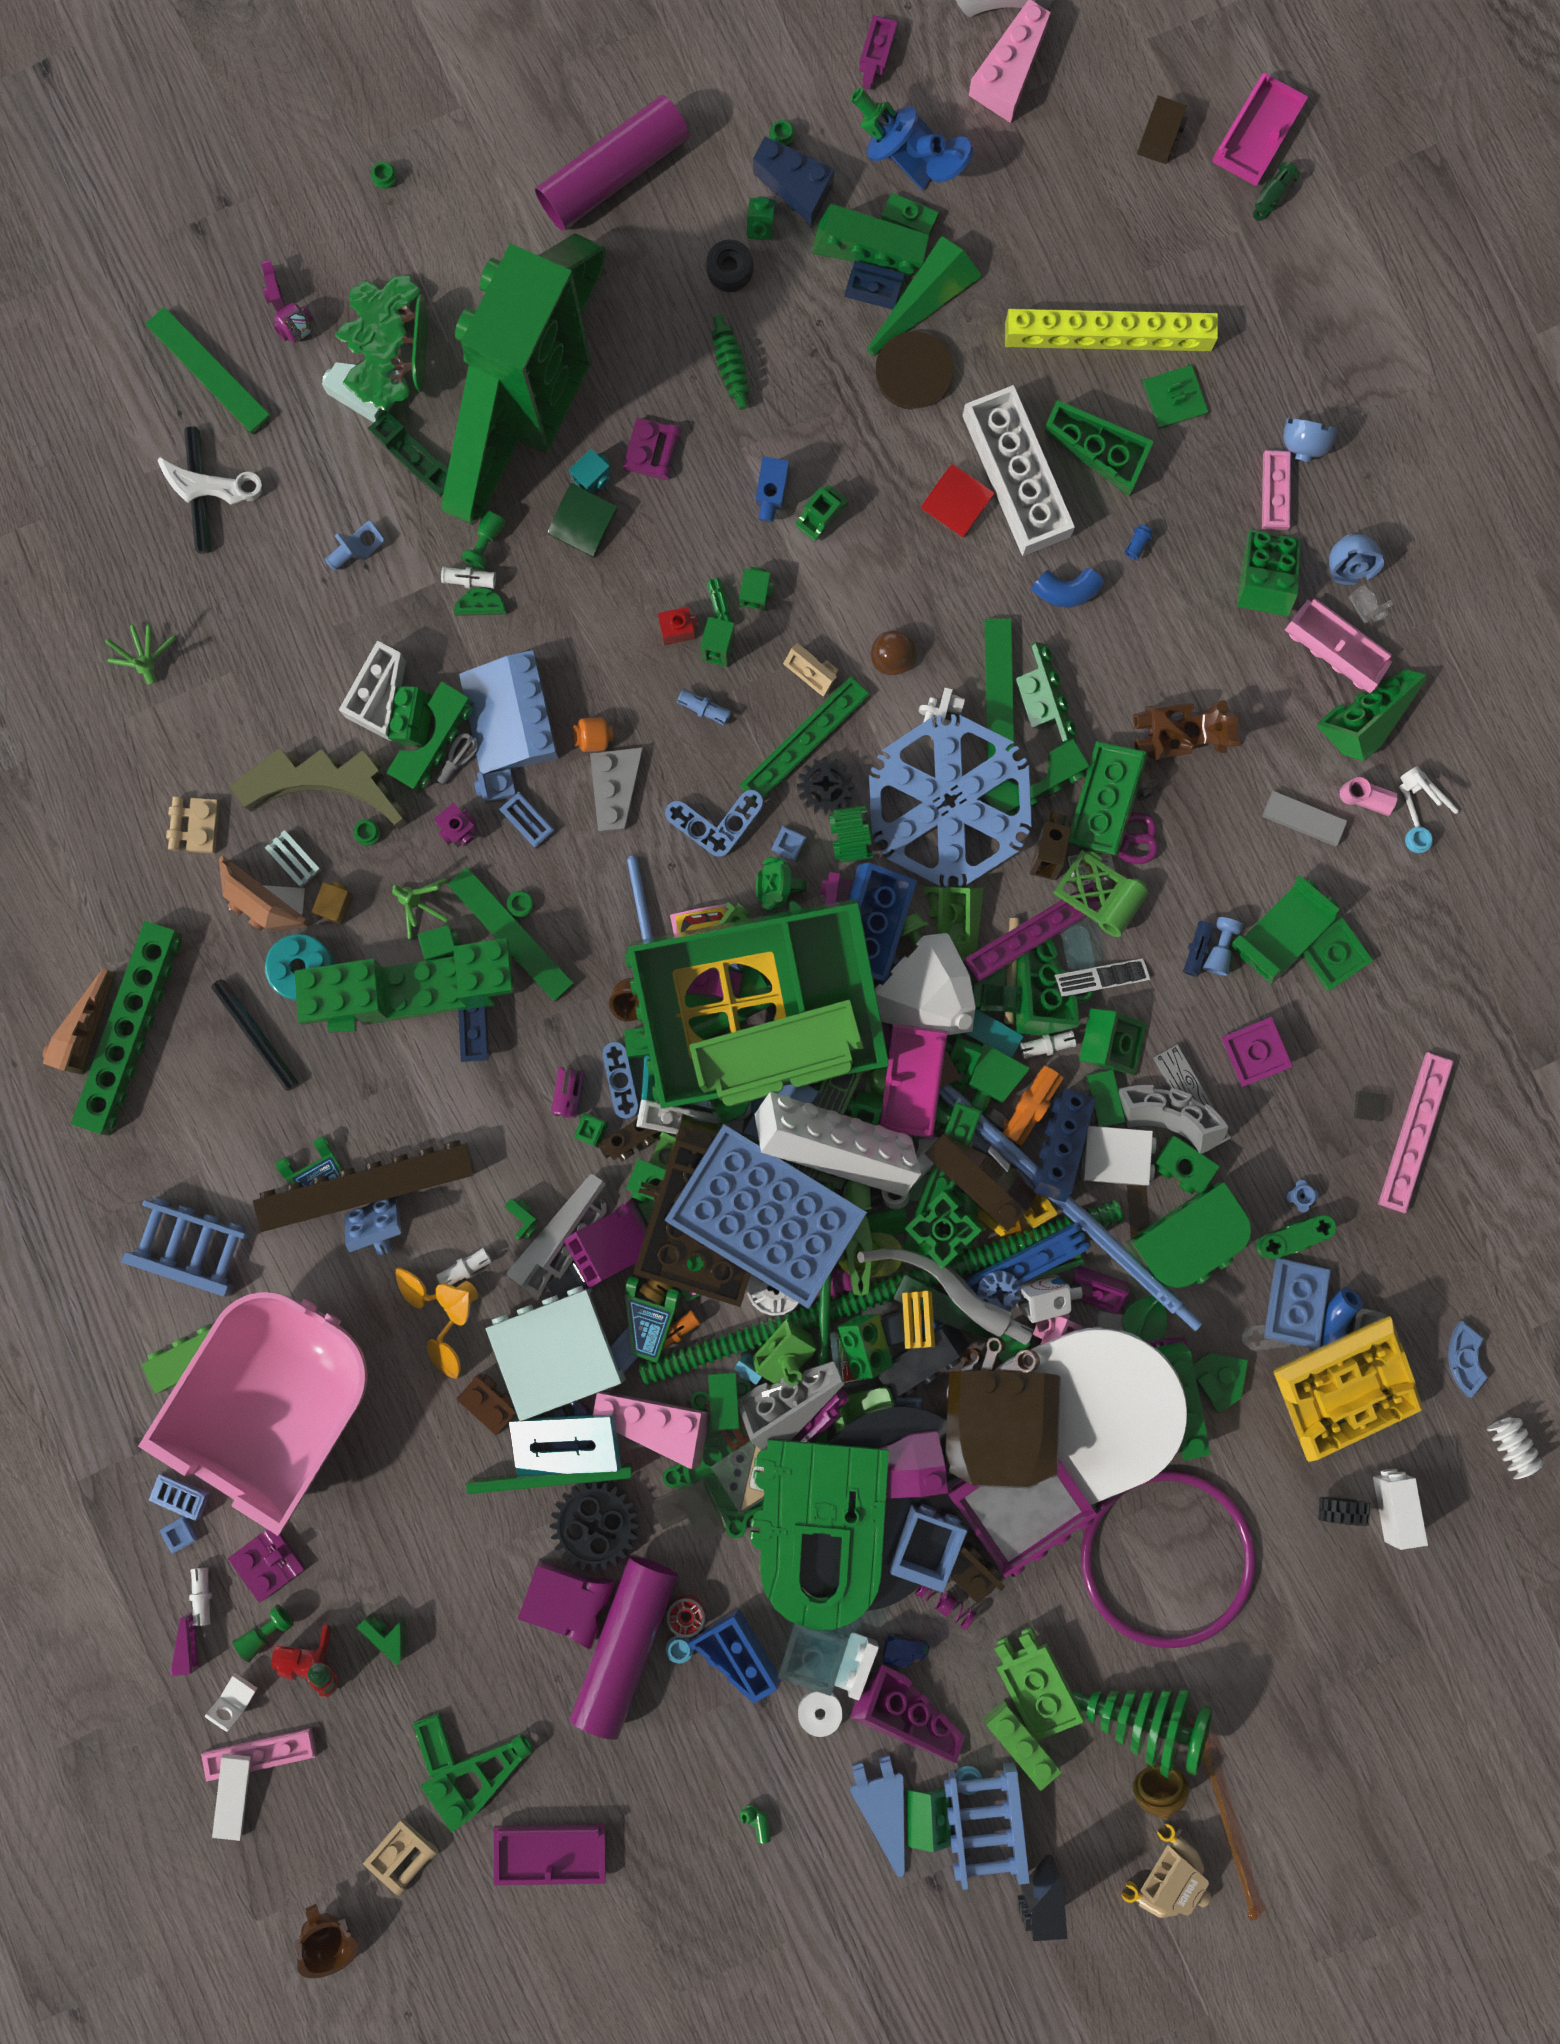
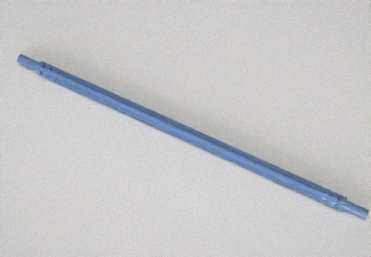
M950 1084L940 1088L939 1097L952 1109L956 1101L972 1106ZM981 1114L975 1130L1036 1186V1182H1033L1032 1179L1037 1165ZM1069 1196L1064 1203L1049 1198L1072 1221L1078 1223L1087 1235L1172 1314L1176 1313L1194 1331L1203 1324L1183 1305L1184 1302L1173 1291L1160 1283L1145 1265L1074 1199Z

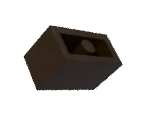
M1158 95L1137 155L1166 164L1169 155L1174 156L1180 141L1175 139L1177 132L1183 133L1188 117L1183 116L1187 105Z

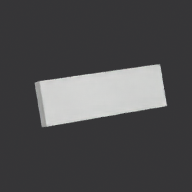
M223 1754L221 1758L212 1838L241 1840L251 1756Z

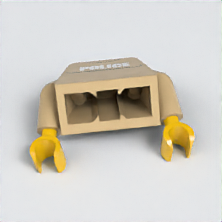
M1164 1822L1170 1828V1835L1163 1837L1158 1831L1157 1834L1161 1840L1165 1842L1170 1841L1173 1846L1167 1845L1140 1890L1143 1895L1138 1892V1887L1134 1882L1127 1881L1126 1886L1134 1890L1135 1893L1127 1895L1122 1892V1897L1128 1903L1139 1902L1140 1907L1159 1918L1177 1916L1179 1913L1188 1916L1193 1912L1196 1905L1206 1907L1209 1904L1211 1894L1206 1890L1209 1881L1203 1876L1204 1866L1199 1853L1182 1837L1178 1838L1173 1827Z

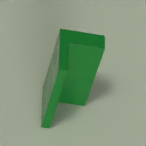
M940 1787L928 1792L907 1789L908 1847L933 1853L951 1847V1825H949L947 1808L950 1807L949 1797H946L945 1788Z

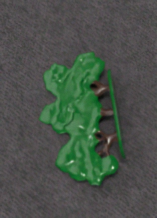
M393 276L383 289H379L376 284L370 283L367 280H364L358 286H354L349 292L350 307L355 309L360 317L355 321L345 322L335 334L339 340L348 343V348L353 353H363L365 356L364 361L350 369L343 380V385L349 391L354 392L356 397L363 403L373 402L377 409L386 410L392 402L403 401L409 396L410 390L408 385L402 381V378L409 370H412L413 381L417 391L422 392L428 314L425 297L423 294L419 295L420 288L416 283L411 282L410 276ZM418 296L416 313H414L409 306L411 301ZM404 309L406 314L398 313V310ZM415 319L414 337H408L403 325L405 322ZM403 343H413L411 362H404L398 356V349ZM393 360H398L400 364L395 365L393 363ZM402 367V370H398V375L391 378L388 377V372L392 369ZM399 379L398 384H392V381Z

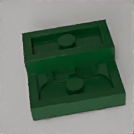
M571 483L547 533L594 558L606 537L605 532L616 515L618 508Z

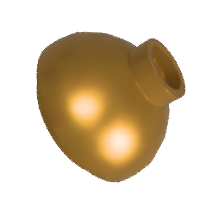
M1161 1765L1149 1766L1140 1771L1134 1779V1797L1143 1810L1158 1818L1167 1819L1186 1805L1190 1790L1189 1782L1186 1776L1175 1767H1173L1168 1779L1160 1773Z

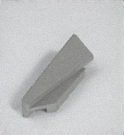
M590 1174L507 1271V1276L537 1297H540L551 1274L560 1279L574 1260L564 1239L602 1219L607 1212L606 1203L602 1199V1189L605 1187V1182Z

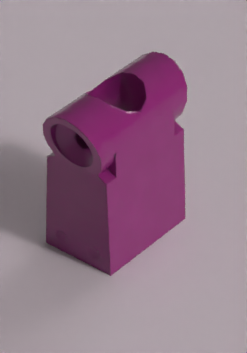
M631 1197L612 1214L576 1231L564 1239V1242L587 1286L591 1288L636 1264L647 1227L642 1212L635 1199Z
M539 1559L518 1620L562 1635H568L583 1647L592 1649L599 1630L597 1614L608 1604L615 1581L604 1578H587L582 1574Z

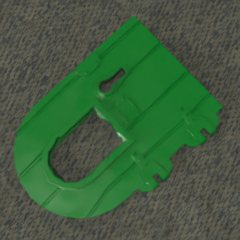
M767 1439V1448L759 1451L757 1457L754 1458V1466L764 1467V1471L754 1470L753 1473L755 1484L764 1490L763 1509H758L754 1513L753 1518H751L750 1526L760 1527V1531L751 1530L750 1539L752 1545L756 1549L761 1550L760 1574L765 1594L773 1607L787 1620L801 1627L813 1630H833L846 1626L860 1618L871 1606L878 1593L881 1579L889 1449ZM850 1491L856 1492L855 1514L857 1516L854 1518L847 1515L850 1506ZM824 1533L830 1534L833 1537H842L839 1586L837 1592L829 1598L809 1596L801 1587L802 1534Z

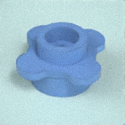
M1305 1180L1297 1181L1296 1187L1286 1194L1287 1201L1293 1202L1300 1212H1307L1309 1206L1319 1198L1318 1192L1307 1186ZM1302 1193L1305 1195L1303 1199L1300 1198Z

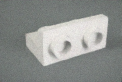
M851 1632L833 1679V1685L847 1690L848 1696L858 1701L877 1654L878 1642L856 1632Z

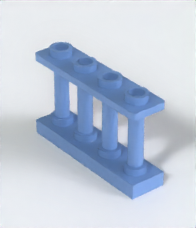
M154 1197L153 1201L144 1200L142 1206L151 1208L152 1212L141 1243L134 1252H125L121 1263L223 1297L231 1296L234 1285L227 1283L228 1278H226L239 1238H251L252 1234L245 1232L246 1227L230 1222L229 1226L219 1223L220 1218L205 1214L203 1218L194 1215V1209L179 1205L178 1209L169 1207L170 1202L161 1198ZM166 1213L178 1217L166 1253L159 1261L150 1258L151 1253L149 1251L162 1214ZM188 1221L202 1225L203 1229L191 1263L183 1269L177 1267V1261L174 1260ZM217 1230L229 1234L216 1273L212 1274L210 1278L201 1275L202 1270L200 1268L213 1231Z
M1014 1762L1003 1763L1004 1773L999 1774V1777L956 1781L954 1770H948L949 1779L944 1780L946 1797H951L952 1807L947 1808L949 1825H954L955 1835H950L952 1853L958 1854V1863H953L955 1881H961L963 1890H968L967 1877L1010 1872L1011 1875L1015 1874L1019 1885L1030 1883L1018 1774ZM1000 1788L1001 1791H1006L1007 1801H1002V1805L959 1809L958 1793ZM1001 1816L1009 1819L1010 1829H1005L1003 1833L962 1837L961 1821ZM1007 1844L1008 1847L1013 1849V1857H1009V1860L965 1864L964 1849Z

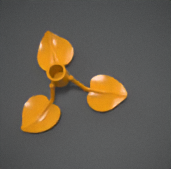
M397 1267L395 1273L398 1288L403 1298L415 1308H423L425 1301L429 1302L437 1299L451 1319L438 1335L437 1341L430 1339L427 1342V1352L432 1363L439 1371L453 1379H459L461 1372L459 1357L452 1347L443 1343V1338L454 1323L462 1326L467 1322L470 1304L478 1299L476 1288L468 1281L463 1282L457 1287L441 1283L436 1287V1294L427 1295L425 1285L417 1276Z

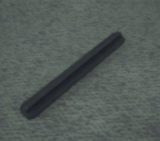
M196 426L186 427L184 435L188 471L204 474L200 431ZM205 495L191 501L194 546L198 554H206L211 550Z
M220 979L214 982L211 986L212 990L284 1090L290 1091L298 1085V1081L226 981Z

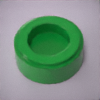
M518 890L511 893L508 897L507 908L513 916L525 918L532 913L534 900L526 891Z

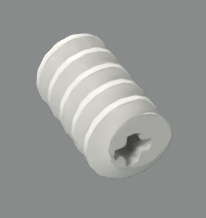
M1508 1417L1487 1427V1431H1497L1492 1440H1502L1503 1443L1497 1447V1450H1507L1508 1453L1502 1457V1460H1512L1513 1463L1507 1469L1508 1471H1518L1512 1479H1521L1537 1472L1544 1463L1541 1458H1536L1538 1450L1531 1448L1533 1441L1530 1438H1526L1528 1435L1527 1429L1520 1428L1523 1425L1522 1419Z

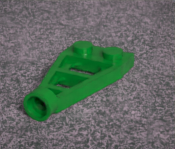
M519 1734L511 1741L456 1762L455 1765L430 1777L420 1787L449 1830L454 1832L478 1813L519 1762L533 1753V1748L528 1739L523 1734ZM493 1757H499L504 1765V1769L495 1778L490 1779L481 1767V1764ZM468 1772L476 1773L482 1782L481 1789L471 1799H466L455 1783L458 1776Z

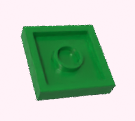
M1343 917L1332 923L1302 954V957L1327 992L1373 961Z

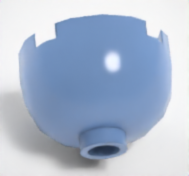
M1287 418L1283 434L1284 443L1289 451L1296 454L1295 459L1311 462L1312 457H1322L1330 451L1335 442L1338 428L1333 426L1327 428L1323 427L1321 423Z
M1350 534L1343 537L1333 546L1329 555L1330 573L1334 581L1342 585L1358 584L1356 579L1365 576L1369 580L1377 575L1384 566L1383 554L1379 545L1370 536L1363 534Z

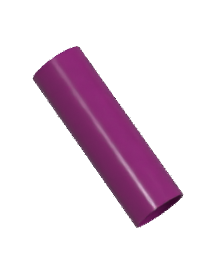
M661 94L535 187V194L552 222L564 232L690 138L688 127L675 105L665 95Z
M629 1557L569 1719L577 1728L605 1739L616 1740L619 1738L678 1578V1573L674 1570L645 1558Z

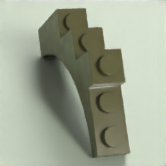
M279 748L229 786L242 805L250 812L268 801L287 794L308 790L332 791L350 795L368 803L384 814L398 830L407 824L403 819L406 813L397 802L392 804L386 796L390 792L381 781L376 783L383 777L379 771L382 765L373 754L368 757L363 750L341 766L332 753L327 755L322 749L299 765L300 763L291 752L286 754Z

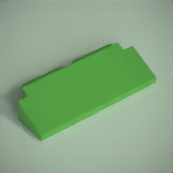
M850 1000L689 1045L699 1087L704 1093L717 1090L718 1098L721 1101L723 1100L726 1106H733L766 1097L769 1092L779 1093L783 1089V1083L791 1081L794 1087H801L847 1074L851 1071V1064H854L851 1052L864 1048Z

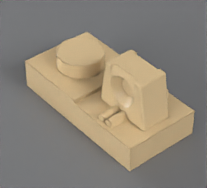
M798 643L791 648L783 663L823 697L832 687L839 670L829 663L828 660L821 664L817 658Z

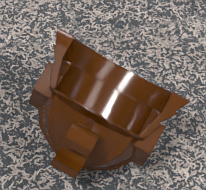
M317 1904L305 1908L308 1921L303 1924L299 1940L293 1942L298 1955L297 1970L299 1974L306 1978H321L342 1970L356 1958L359 1952V1945L351 1934L346 1918L340 1920L328 1913L320 1914Z

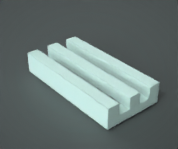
M284 830L281 833L282 835L278 838L276 837L273 843L268 844L265 849L302 888L321 869ZM285 840L313 869L311 872H308L283 844ZM277 847L282 850L305 876L302 880L275 851Z

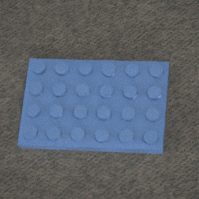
M723 1124L665 1218V1221L809 1309L867 1212L778 1157L761 1153L760 1146Z

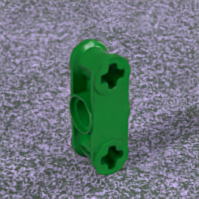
M1317 1215L1279 1228V1230L1260 1237L1256 1242V1251L1259 1256L1265 1259H1279L1286 1255L1303 1251L1314 1244L1333 1237L1336 1233V1223L1329 1216ZM1320 1223H1324L1325 1228L1322 1229V1232H1317L1316 1228L1320 1226ZM1269 1242L1275 1243L1276 1247L1272 1248V1251L1266 1250Z

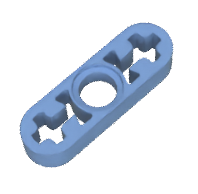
M611 1042L603 1049V1060L614 1110L619 1117L631 1119L638 1113L639 1104L629 1059L626 1054V1048L622 1044ZM616 1047L618 1051H622V1055L618 1057L620 1066L626 1064V1069L617 1068L610 1072V1067H615V1063L612 1058H608V1054L612 1053L611 1048ZM618 1073H624L628 1076V1084L624 1088H617L613 1084V1078ZM631 1089L632 1095L626 1094L627 1101L633 1103L634 1107L630 1109L629 1114H626L624 1110H619V1106L623 1105L622 1096L616 1098L615 1093H625Z

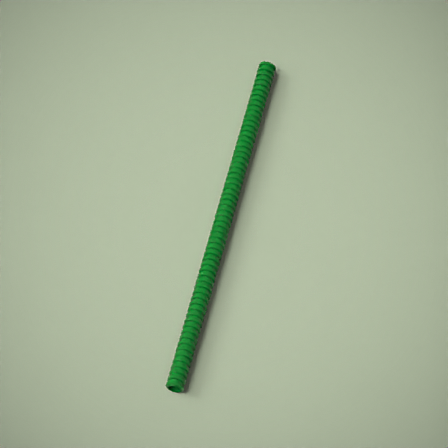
M1115 1199L1111 1200V1204L1105 1202L1102 1207L1096 1205L1093 1210L1092 1208L1087 1209V1212L1104 1228H1107V1224L1115 1225L1116 1221L1122 1223L1124 1219L1121 1207ZM1065 1216L1063 1220L1056 1219L1055 1223L1048 1222L1047 1226L1041 1224L1038 1229L1035 1227L1032 1228V1231L1024 1230V1234L1018 1232L1015 1237L1009 1235L1006 1240L1001 1238L1000 1242L992 1241V1245L986 1243L983 1248L978 1246L974 1251L969 1249L968 1253L962 1252L949 1267L961 1277L965 1273L971 1275V1271L977 1273L980 1268L986 1269L987 1266H992L1075 1222L1068 1218V1216ZM1080 1228V1230L1077 1231L1076 1233L1072 1234V1236L1075 1235V1234H1077V1233H1079V1232H1083V1233H1084V1231ZM914 1268L910 1273L908 1271L904 1272L928 1282L930 1286L934 1284L939 1286L937 1278L922 1268L919 1270ZM896 1274V1278L890 1276L887 1281L882 1279L880 1280L881 1283L873 1282V1286L869 1287L868 1294L862 1296L854 1295L852 1291H848L849 1294L847 1295L841 1293V1297L838 1298L833 1296L830 1301L831 1322H835V1318L838 1317L843 1319L844 1315L849 1317L852 1312L858 1314L861 1309L867 1311V1307L870 1306L875 1308L876 1304L881 1306L884 1301L890 1303L902 1276ZM820 1301L816 1302L817 1305L815 1306L811 1304L809 1309L801 1307L800 1311L792 1310L791 1314L787 1312L783 1317L777 1315V1319L772 1320V1318H769L768 1322L765 1323L760 1321V1325L754 1323L751 1328L745 1326L742 1331L737 1329L736 1333L728 1332V1336L724 1337L722 1334L719 1339L714 1337L710 1342L705 1340L702 1345L696 1343V1347L692 1348L690 1345L687 1350L682 1348L678 1353L673 1351L670 1356L664 1354V1358H661L659 1363L647 1360L646 1364L641 1362L639 1363V1371L642 1380L646 1386H649L652 1381L658 1383V1379L662 1378L664 1381L667 1379V1376L672 1378L675 1377L674 1374L676 1373L679 1375L683 1374L682 1371L684 1370L690 1372V1368L698 1369L699 1365L704 1367L707 1366L708 1362L713 1364L716 1359L722 1361L725 1356L730 1358L731 1354L739 1355V1351L745 1353L748 1348L754 1350L757 1345L762 1347L763 1343L767 1342L786 1319L802 1329L807 1328L808 1331L811 1330L812 1326L817 1328L819 1327Z

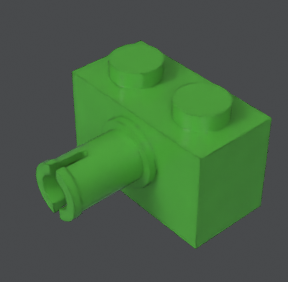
M786 1319L752 1357L756 1373L774 1384L781 1382V1378H784L788 1385L799 1384L798 1380H802L799 1368L805 1361H809L812 1358L816 1347L810 1333Z

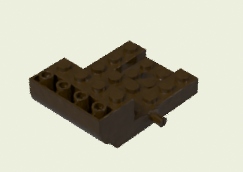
M682 1113L666 1163L667 1167L663 1180L659 1183L658 1187L642 1181L640 1186L650 1189V1191L639 1188L638 1193L654 1197V1208L633 1274L741 1307L751 1273L665 1221V1218L722 1127L721 1125ZM734 1130L760 1146L758 1137ZM697 1255L703 1259V1267L699 1271H691L688 1268L687 1262L691 1256Z

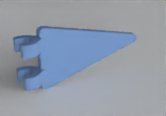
M889 1755L878 1757L883 1776L868 1781L863 1762L853 1764L852 1768L856 1784L850 1786V1792L898 1877H902L905 1874L903 1775L901 1772L894 1773Z

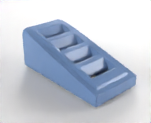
M158 1474L149 1501L197 1521L202 1517L211 1492L163 1474ZM163 1483H165L168 1487L164 1498H161L159 1494ZM173 1488H176L178 1490L173 1502L169 1501ZM183 1492L187 1493V1495L185 1497L183 1505H180L178 1503L180 1501L181 1495ZM194 1496L196 1500L193 1508H188L191 1498Z

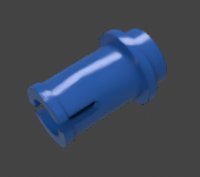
M1141 524L1133 530L1135 534L1124 551L1127 557L1137 561L1147 542L1153 538L1152 529Z

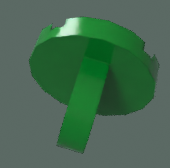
M768 857L763 861L762 865L765 866L763 870H759L757 873L755 887L758 901L763 903L761 906L764 909L778 910L786 903L789 893H803L807 891V880L791 878V870L784 858Z

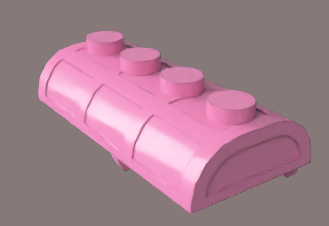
M1316 598L1313 599V602L1307 599L1285 628V631L1289 633V636L1294 641L1301 642L1310 649L1314 656L1324 659L1336 672L1344 674L1353 681L1356 687L1364 689L1368 693H1371L1376 688L1392 663L1389 659L1392 654Z

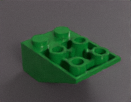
M1249 529L1238 586L1237 607L1289 617L1298 595L1301 539Z

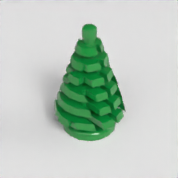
M1164 1689L1162 1691L1154 1717L1151 1715L1154 1706L1155 1690H1145L1138 1712L1134 1711L1138 1690L1127 1691L1122 1707L1118 1706L1119 1690L1110 1691L1106 1702L1102 1701V1691H1093L1091 1697L1084 1696V1694L1079 1692H1073L1080 1709L1087 1711L1086 1719L1094 1724L1097 1716L1102 1717V1731L1109 1735L1113 1722H1118L1115 1740L1124 1746L1129 1728L1134 1727L1130 1751L1136 1756L1140 1755L1147 1732H1150L1145 1762L1151 1767L1155 1766L1163 1739L1166 1737L1160 1773L1169 1779L1181 1743L1189 1747L1186 1770L1190 1774L1197 1775L1209 1734L1213 1708L1203 1706L1199 1710L1194 1728L1186 1727L1185 1722L1191 1689L1180 1690L1170 1722H1168L1172 1704V1689Z

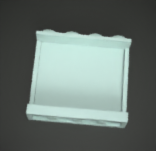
M582 1286L567 1291L568 1296L560 1300L557 1295L542 1300L543 1306L533 1309L532 1305L517 1310L518 1315L510 1319L507 1314L492 1319L493 1325L485 1328L519 1421L616 1386L626 1380L622 1369L618 1370L592 1301L590 1292L593 1291L592 1287L586 1290Z

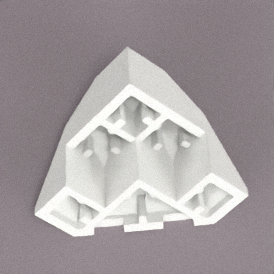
M942 933L923 936L916 943L918 946L908 958L905 956L891 971L893 975L884 985L879 984L875 988L881 1021L892 1025L898 1024L947 1031V1035L971 1032L973 1030L975 1001L970 975L949 934Z

